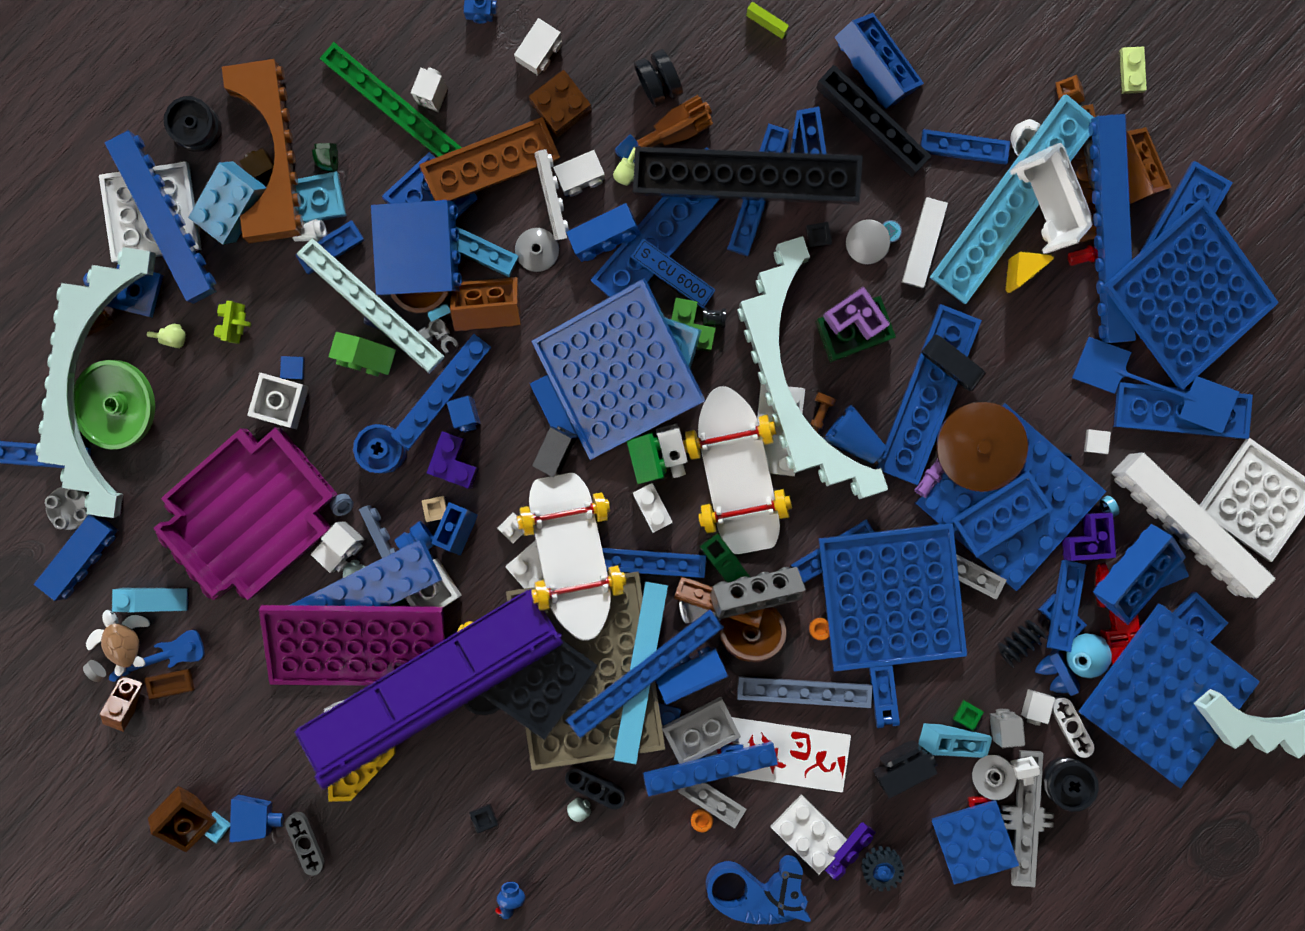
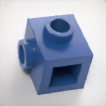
M497 0L464 1V15L468 20L484 24L487 21H493V14H497Z

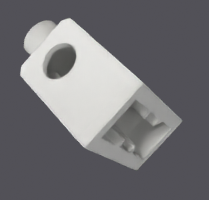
M673 424L656 429L666 468H671L673 478L685 475L683 463L687 462V457L678 425ZM677 451V455L672 457L670 452Z

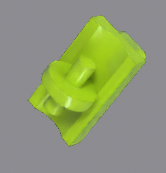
M226 301V304L218 305V316L224 317L223 325L215 327L214 336L221 338L222 341L235 344L240 343L244 327H251V322L245 321L244 304Z

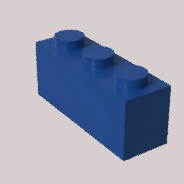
M626 203L566 232L575 255L581 262L590 261L596 255L604 251H611L616 245L632 241L637 235L641 234L632 211Z

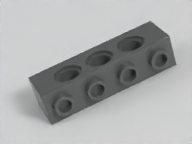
M783 567L777 572H762L755 577H741L729 583L725 581L719 582L713 586L710 598L719 620L802 600L806 589L797 567ZM773 584H779L782 588H776ZM752 589H758L761 593H755ZM731 594H737L741 598H734Z

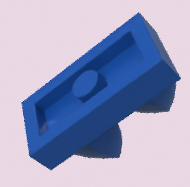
M1056 649L1051 650L1050 655L1038 664L1035 672L1045 675L1059 673L1050 686V690L1053 692L1069 693L1070 696L1079 693L1081 685L1074 672L1068 667L1063 652Z

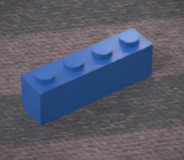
M89 514L34 585L54 601L67 599L74 592V585L86 577L88 574L86 570L89 566L95 564L101 558L102 554L100 552L104 547H108L115 540L116 537L114 535L118 529L101 516Z

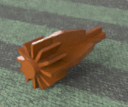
M696 95L674 107L654 125L655 131L637 140L638 146L653 147L660 142L666 146L691 138L713 125L712 117L710 116L712 114L710 106L707 102L703 103L701 97Z

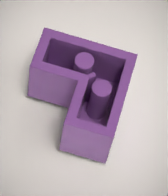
M864 287L823 315L835 334L855 322L866 340L890 325Z

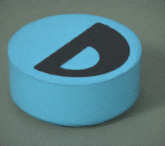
M1107 495L1099 500L1103 513H1113V517L1119 515L1118 504L1111 496Z

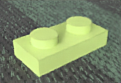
M1144 47L1121 48L1119 51L1122 94L1144 93L1147 90Z

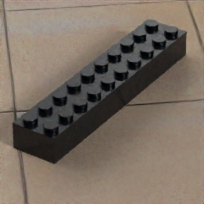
M635 147L633 193L639 196L859 205L863 156Z

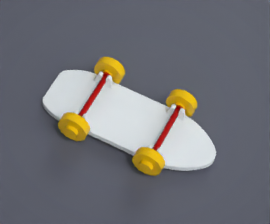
M720 386L713 389L704 402L698 424L699 438L696 431L691 430L685 432L686 440H683L685 453H689L691 460L701 458V449L713 509L711 504L701 505L702 513L699 514L700 525L705 527L706 533L716 532L717 523L720 537L734 554L772 548L776 544L779 535V517L780 519L789 518V509H792L790 496H785L784 489L773 490L764 444L774 443L773 435H776L774 421L770 422L768 415L759 416L758 422L754 411L743 397L729 387Z
M567 473L535 480L530 490L529 506L519 508L520 516H516L518 528L523 529L524 536L535 533L544 580L534 582L535 590H531L533 603H538L539 610L549 609L550 604L557 620L569 633L581 640H591L599 634L606 621L611 600L610 587L614 596L623 594V586H626L624 572L620 573L618 566L608 567V574L606 570L596 519L598 522L608 519L607 513L610 512L608 499H604L602 492L596 493L592 496V503L589 490L582 479L575 473Z

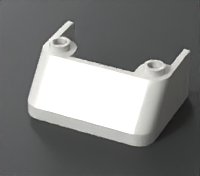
M1061 143L1050 146L1020 161L1010 170L1011 175L1017 173L1020 180H1023L1025 183H1031L1046 219L1042 229V236L1046 242L1048 241V244L1043 248V253L1046 254L1078 243L1093 225V219L1064 146Z

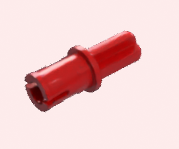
M1088 245L1085 249L1068 254V261L1072 266L1088 261L1092 263L1098 258V250L1095 249V246L1092 247L1091 245Z

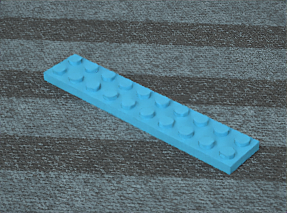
M1063 95L929 278L960 302L966 304L1039 205L1031 183H1025L1023 180H1020L1017 173L1011 175L1010 170L1020 161L1058 143L1064 146L1071 162L1090 136L1089 123L1094 117L1068 95Z

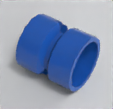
M421 521L413 525L409 533L404 532L395 539L399 550L420 539L424 540L428 550L435 546L431 544L434 536Z

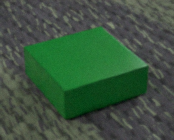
M963 700L953 720L974 731L984 712Z

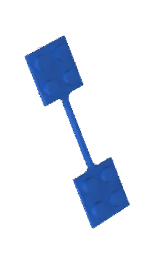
M1088 337L1073 374V379L1115 394L1121 378H1133L1181 396L1184 399V405L1179 418L1221 434L1223 433L1239 391L1195 376L1192 386L1187 393L1176 391L1128 373L1126 365L1131 355L1130 351Z

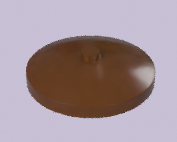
M976 402L960 407L944 421L937 437V457L945 474L959 486L972 491H993L1009 484L1021 472L1028 454V439L1022 423L1010 410L994 403Z

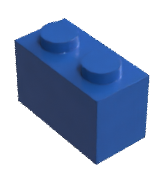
M466 396L447 402L455 429L465 433L476 430V425L481 424L475 401L472 397Z
M448 503L431 544L461 556L478 515Z

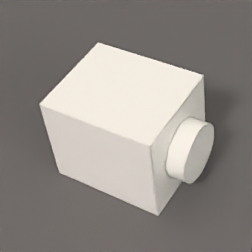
M1028 689L1021 715L1028 718V723L1040 726L1041 722L1048 724L1055 698Z

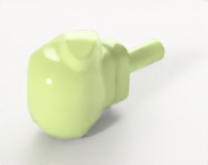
M633 147L629 158H622V161L613 172L614 180L626 186L634 180L633 160L635 158V147Z
M170 324L165 328H161L159 333L147 332V337L158 338V342L166 346L181 348L185 342L186 334L179 324Z

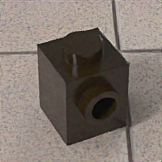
M263 148L258 151L248 152L244 155V159L239 161L243 167L242 169L259 182L266 180L272 175L274 163Z

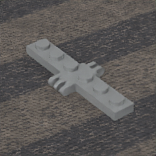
M1019 750L1018 759L1032 756L1039 766L1040 775L1033 776L1034 784L1024 786L1023 780L1017 779L1016 806L1001 805L1002 811H1009V814L1001 815L1003 820H1009V823H1005L1006 829L1014 830L1013 849L1019 866L1012 868L1011 884L1013 886L1035 887L1039 831H1044V827L1052 828L1054 826V822L1045 821V818L1053 819L1054 813L1045 812L1046 808L1040 807L1043 753L1041 751Z

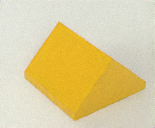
M1018 252L1009 258L1006 291L1010 293L1019 288L1054 259L1052 255Z

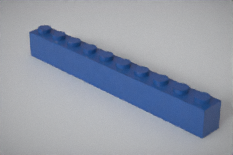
M1125 114L1097 116L1092 118L1089 123V135L1092 136V145L1090 146V157L1093 159L1091 180L1094 182L1095 190L1092 192V202L1095 204L1096 213L1093 215V224L1097 231V236L1094 238V246L1098 250V258L1095 261L1096 271L1099 272V281H1097L1096 289L1097 293L1100 294V303H1098L1097 311L1098 315L1101 316V325L1098 332L1102 342L1106 343L1136 341L1134 328L1103 288L1104 284L1132 260Z

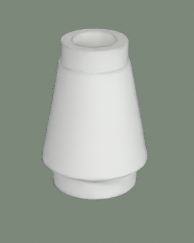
M314 219L305 223L304 228H301L302 236L293 237V240L296 242L310 241L312 238L315 241L327 236L324 222Z

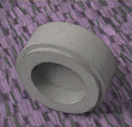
M89 660L83 666L85 675L94 682H100L106 676L105 669L94 660Z

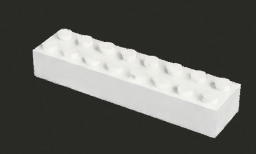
M1145 453L1129 454L1111 472L1116 477L1114 479L1115 482L1122 488L1126 487L1131 492L1130 496L1136 502L1143 503L1148 508L1146 511L1155 519L1159 518L1164 523L1162 525L1163 528L1170 534H1175L1180 539L1178 542L1187 550L1191 549L1196 554L1194 557L1203 565L1207 564L1212 569L1211 574L1218 580H1223L1228 585L1227 589L1235 596L1258 598L1275 580L1257 560Z

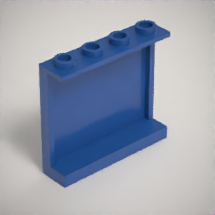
M438 200L371 205L376 295L460 291L459 286L462 284V278L458 272V264L461 257L460 252L457 250L459 230L456 228L458 208L455 202Z

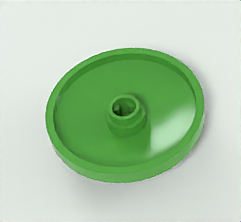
M119 360L100 361L86 368L74 385L75 414L78 427L91 443L105 449H122L138 443L148 433L154 420L155 398L147 378L135 366Z

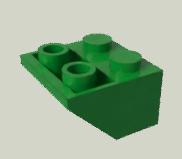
M648 434L628 440L627 445L637 483L641 484L664 478L663 473H666L667 470L664 459L659 460L657 452L661 451L658 437L653 438V434Z

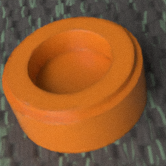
M824 618L812 620L809 625V632L813 638L825 640L829 637L828 620Z
M703 808L695 810L691 815L692 827L698 832L708 831L713 825L712 814Z

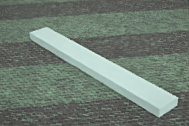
M313 238L297 253L298 257L429 374L444 359V355Z

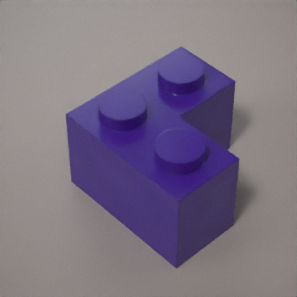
M443 431L441 432L427 474L472 489L479 468L459 461L466 442L465 439Z
M1113 513L1086 514L1083 517L1084 536L1065 537L1062 540L1064 560L1116 558Z

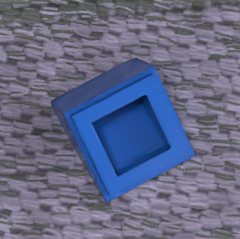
M630 134L615 148V153L621 159H628L633 147H639L638 143Z

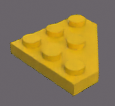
M396 746L329 786L328 802L351 801L396 754Z

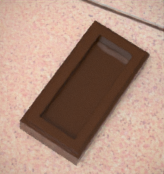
M190 668L144 678L149 700L195 690Z

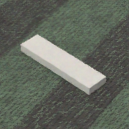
M928 197L925 198L902 283L924 288L948 203Z

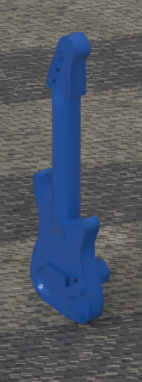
M189 630L172 642L155 644L154 647L162 648L163 652L143 658L145 666L135 667L132 664L126 668L122 676L170 659L169 668L175 666L178 662L201 660L205 652L199 633L196 630ZM114 670L109 675V680L115 682L121 676H117Z

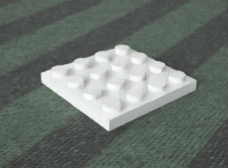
M179 162L153 167L156 175L159 174L165 183L163 188L166 194H170L175 202L173 208L176 214L179 213L184 219L186 225L183 227L186 233H190L196 243L194 245L195 250H202L198 225L188 218L195 206L189 163ZM120 172L99 175L111 262L118 263V254L120 251L122 252V247L154 252L156 257L163 256Z
M1251 438L1245 439L1199 506L1227 533L1267 561L1272 562L1305 515V476Z

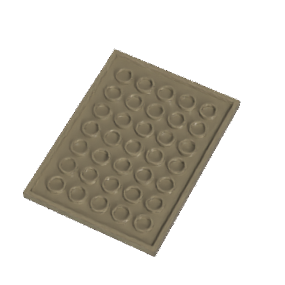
M639 571L624 573L626 586H623V594L614 596L610 587L611 600L606 621L599 634L591 640H581L569 633L557 620L550 604L549 609L544 610L556 632L561 635V639L598 666L545 740L526 727L532 770L614 758L623 706L581 738L578 737L566 719L630 671L643 599ZM535 587L506 591L507 602L526 590H535ZM655 681L650 684L638 754L665 750Z

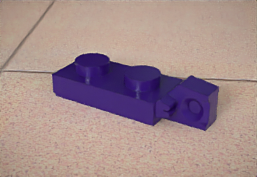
M860 823L835 853V859L825 871L838 881L845 875L847 866L857 860L859 852L872 842L876 832L868 825Z

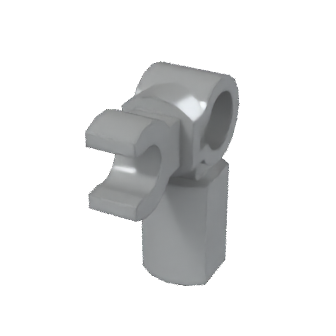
M441 319L430 322L427 329L424 327L418 331L428 342L433 340V336L438 341L441 340V348L447 354L449 353L446 347L448 342H453L456 347L459 346L457 340L449 336L450 331L446 323Z

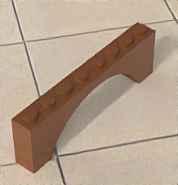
M275 59L223 66L224 88L230 96L249 103L264 116L273 136L275 150L273 172L266 190L260 199L240 216L242 236L249 244L302 236L301 228H304V222L298 210V207L301 206V199L299 193H296L295 185H298L297 173L293 171V164L296 163L293 150L291 151L290 143H293V136L287 122H290V114L288 108H285V101L288 98L286 89L282 85V80L285 79L283 67L279 66Z

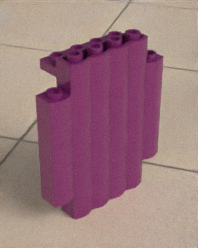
M240 428L161 498L165 503V509L175 516L169 521L160 522L153 529L156 531L159 542L165 548L170 549L174 560L186 568L188 576L194 582L199 583L203 594L207 598L212 600L220 599L235 585L237 593L242 598L249 600L257 596L329 531L331 526L318 512L338 494L281 428H274L259 442L248 429Z

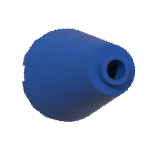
M850 405L844 411L846 413L845 416H839L831 426L824 440L828 444L871 464H874L876 461L880 463L887 454L885 451L886 445L858 411Z

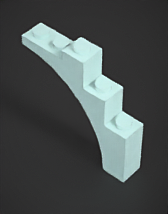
M1209 689L1194 702V705L1221 740L1235 749L1243 745L1248 738L1254 747L1267 754L1276 749L1280 743L1287 753L1297 758L1305 755V709L1283 717L1263 718L1242 713L1222 694L1212 689Z

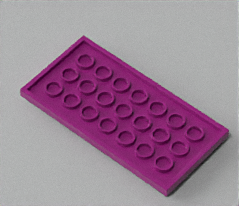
M261 605L259 609L269 685H370L445 640L443 607Z

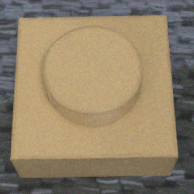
M445 496L422 500L426 522L442 519L447 507Z

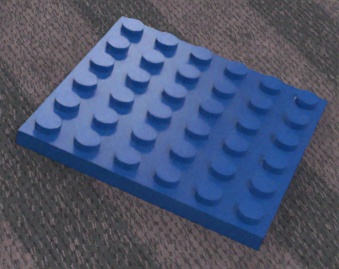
M1205 199L1197 201L1103 285L1105 291L1179 389H1184L1195 379V376L1200 375L1279 303Z
M646 279L640 280L532 340L533 346L590 460L705 402Z
M1004 403L1002 406L1010 410L1020 420L1028 439L1026 462L1017 477L1029 471L1053 507V510L977 557L998 576L1006 579V583L1017 591L1107 491ZM944 472L941 475V481L936 483L927 498L921 496L916 501V504L937 523H952L954 537L971 551L951 519L998 489L986 492L972 491L953 482Z
M952 523L818 538L834 671L967 656Z
M1158 604L1078 712L1181 789L1219 738L1194 705V702L1209 689H1212L1222 694L1239 710L1260 681L1166 607Z

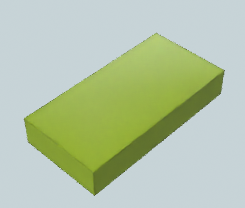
M751 2L747 8L746 16L783 39L787 34L788 24L754 2Z

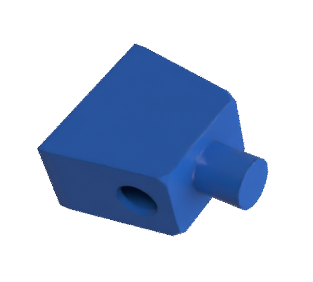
M243 795L235 796L231 799L230 842L267 837L271 833L272 827L283 826L284 813H272L273 804L271 801Z

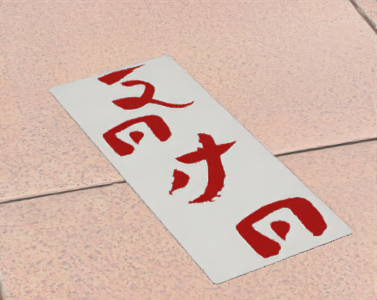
M731 717L741 737L728 744H743V748L772 741L778 765L734 775L735 777L843 792L851 735ZM721 747L705 755V757L721 754Z

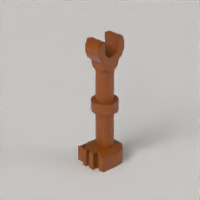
M819 392L816 395L815 401L821 404L815 419H812L810 423L817 433L820 428L823 429V420L829 406H834L837 400Z

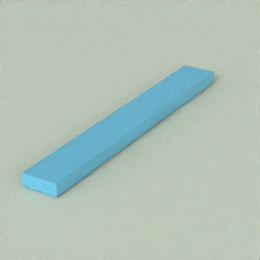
M645 582L630 670L657 649L668 585ZM650 685L623 705L614 755L615 761L632 764L637 762Z

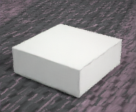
M1086 430L1084 452L1108 454L1111 432Z

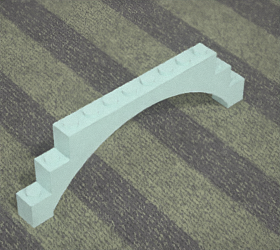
M803 236L779 243L775 249L774 258L777 265L781 264V266L759 273L758 280L755 283L758 292L763 293V295L741 301L740 309H737L740 321H744L746 330H744L745 338L748 343L751 342L753 351H751L754 364L758 363L760 372H758L761 385L765 384L767 393H765L768 406L772 405L774 410L772 419L775 427L779 426L781 435H779L782 448L786 447L788 456H786L789 469H793L794 473L820 465L821 469L818 470L819 477L822 483H826V486L852 478L851 489L855 496L858 495L859 499L884 492L888 488L881 468L874 470L859 464L828 444L802 415L788 388L780 359L779 324L782 306L789 285L801 264L808 262L810 255Z
M122 247V252L120 251L118 254L120 269L92 265L87 274L89 287L61 283V287L57 290L59 304L58 310L54 313L56 327L55 332L51 335L53 349L52 354L48 358L50 372L45 380L47 394L42 402L44 417L39 425L41 439L36 447V455L38 456V462L65 466L60 475V480L63 482L62 488L89 492V495L85 498L86 514L111 518L120 516L123 494L117 493L100 474L90 458L79 432L74 403V380L79 354L94 321L112 299L146 274L153 275L156 257L154 252Z

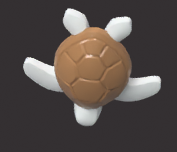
M105 610L102 619L106 629H97L90 634L86 642L87 649L92 650L101 642V647L106 657L116 664L115 674L117 676H121L126 671V668L132 664L135 667L145 666V660L137 656L139 639L132 629L150 626L149 620L139 615H131L122 624H119L115 613Z

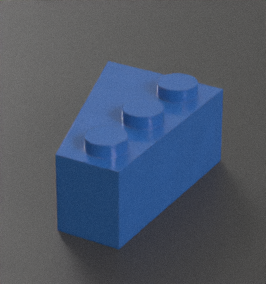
M819 107L797 111L790 153L827 154Z

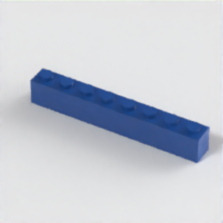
M128 130L106 141L105 145L185 300L194 304L217 292L214 287L216 281L210 272H206L204 268L206 262L202 255L196 252L194 248L196 243L191 234L186 233L183 227L186 225L184 219L179 213L176 214L173 208L175 202L170 194H166L163 188L165 183L159 174L156 175L153 169L155 167L154 161L150 155L145 154L143 150L145 144L141 137Z

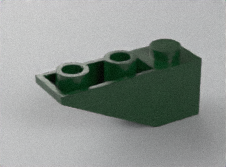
M718 533L699 546L727 583L734 582L741 577L751 578Z

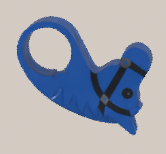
M786 855L782 857L779 862V872L773 874L766 884L761 883L740 864L732 861L716 864L707 874L706 890L710 902L721 913L734 920L751 924H778L795 918L806 922L811 921L805 910L808 901L801 891L803 869L798 859L794 856ZM724 873H736L745 880L744 894L739 899H719L712 892L714 881Z

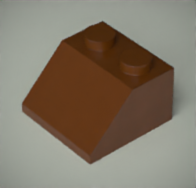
M180 786L148 817L152 835L186 853L217 821L196 795Z

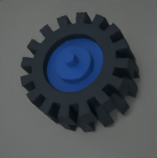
M878 846V851L872 848V854L869 852L865 854L866 858L863 857L861 868L869 886L871 885L875 890L878 886L879 891H883V887H886L887 891L891 890V885L894 888L897 887L896 881L901 883V876L904 877V867L895 850L891 851L890 847H886L883 850L882 846Z

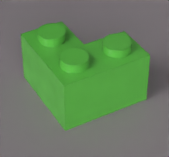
M676 298L672 320L702 330L696 350L711 352L715 328L694 324L698 302Z
M336 332L328 357L335 359L337 365L358 371L363 367L367 369V374L379 377V373L389 374L396 349L360 337Z

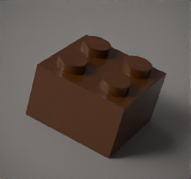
M562 70L529 95L532 106L543 117L557 138L592 112L591 104L565 70Z

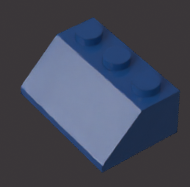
M706 646L697 651L698 655L691 658L689 655L656 680L666 705L728 676L715 647L710 649V646Z

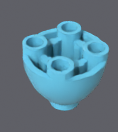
M1082 634L1075 637L1071 652H1066L1068 667L1075 674L1084 678H1094L1102 675L1109 669L1112 660V653L1106 640L1095 634ZM1082 656L1087 658V664L1085 661L1080 660Z

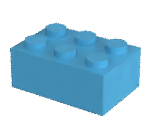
M233 161L219 163L188 218L221 244L236 242L242 233L240 216L260 199L266 187Z

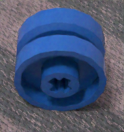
M374 424L365 427L358 433L354 440L353 452L355 460L362 468L369 472L386 474L402 466L407 456V449L391 438V434L395 430L393 427ZM379 446L384 448L383 453L378 451Z

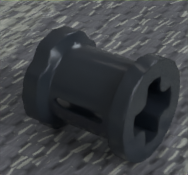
M703 308V326L710 325L725 328L726 308H722V310Z

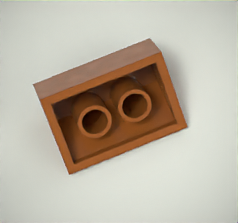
M1147 128L1127 131L1129 203L1132 204L1172 187Z
M517 277L462 282L461 286H459V292L451 291L450 312L454 331L521 325Z

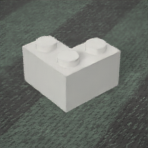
M336 522L321 538L323 542L310 555L329 573L336 570L340 572L348 563L346 559L351 555L355 556L362 549L361 543L365 539L347 522Z

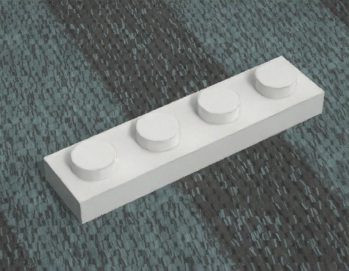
M547 149L537 151L534 154L555 240L567 238L566 232L569 229L567 221L563 220L561 211H564L562 200L557 197L558 181L551 171L553 159L551 154H547Z

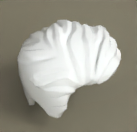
M1028 119L1017 124L1012 130L1010 141L1017 156L1020 155L1039 129L1040 124L1038 122Z

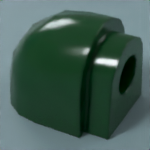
M333 143L314 144L312 156L315 164L324 171H337V145Z

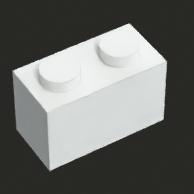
M538 18L515 52L516 62L539 75L541 70L545 71L551 61L549 58L553 52L557 53L563 43L561 41V32Z
M420 68L411 94L418 105L439 112L448 87L439 71L433 68H428V70Z
M594 150L553 167L565 196H575L581 193L583 188L590 186V188L602 184V180L605 179V174Z
M653 483L633 492L653 533L673 523Z

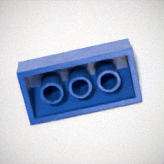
M874 13L852 20L834 37L838 42L839 48L847 54L852 66L860 72L865 84L872 89L877 96L878 102L885 109L897 104L924 84Z
M1151 524L1140 534L1139 539L1133 546L1126 550L1121 560L1113 565L1108 575L1097 584L1093 593L1102 604L1128 625L1186 557L1173 536Z

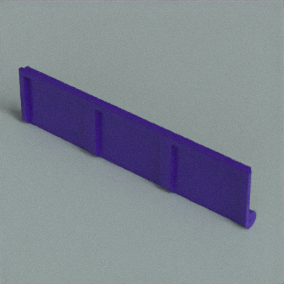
M531 589L526 590L296 729L295 734L316 772L317 783L323 790L556 649L563 644L561 635L556 632L545 611L539 610L538 603H533Z

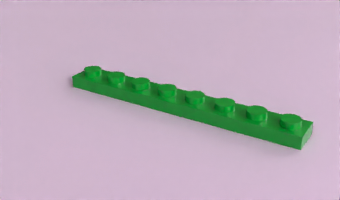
M335 42L320 57L324 64L437 157L462 148Z

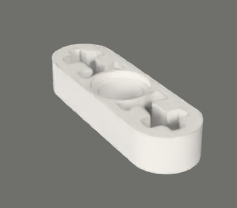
M1056 697L1052 713L1072 751L1083 758L1091 756L1094 752V744L1073 704L1064 697ZM1060 702L1067 705L1064 707L1066 714H1072V716L1065 717L1063 712L1057 711ZM1070 721H1076L1078 724V729L1074 733L1067 731L1066 727ZM1079 737L1083 743L1088 744L1085 746L1086 751L1078 750L1081 746L1075 738Z

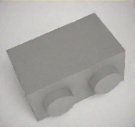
M997 709L996 713L989 714L991 736L995 743L1002 748L1025 746L1023 719L1016 715L1015 712H1010L1009 709Z

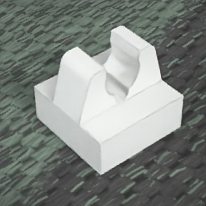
M514 512L498 527L513 544L524 534L523 529L518 528L517 515Z
M1032 756L1010 761L1017 779L1023 780L1024 786L1034 784L1033 776L1040 775V771Z

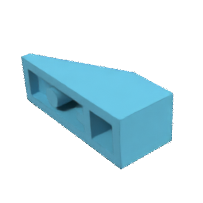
M188 588L112 589V612L188 610Z
M924 723L918 744L933 755L982 758L988 755L993 737L942 724Z

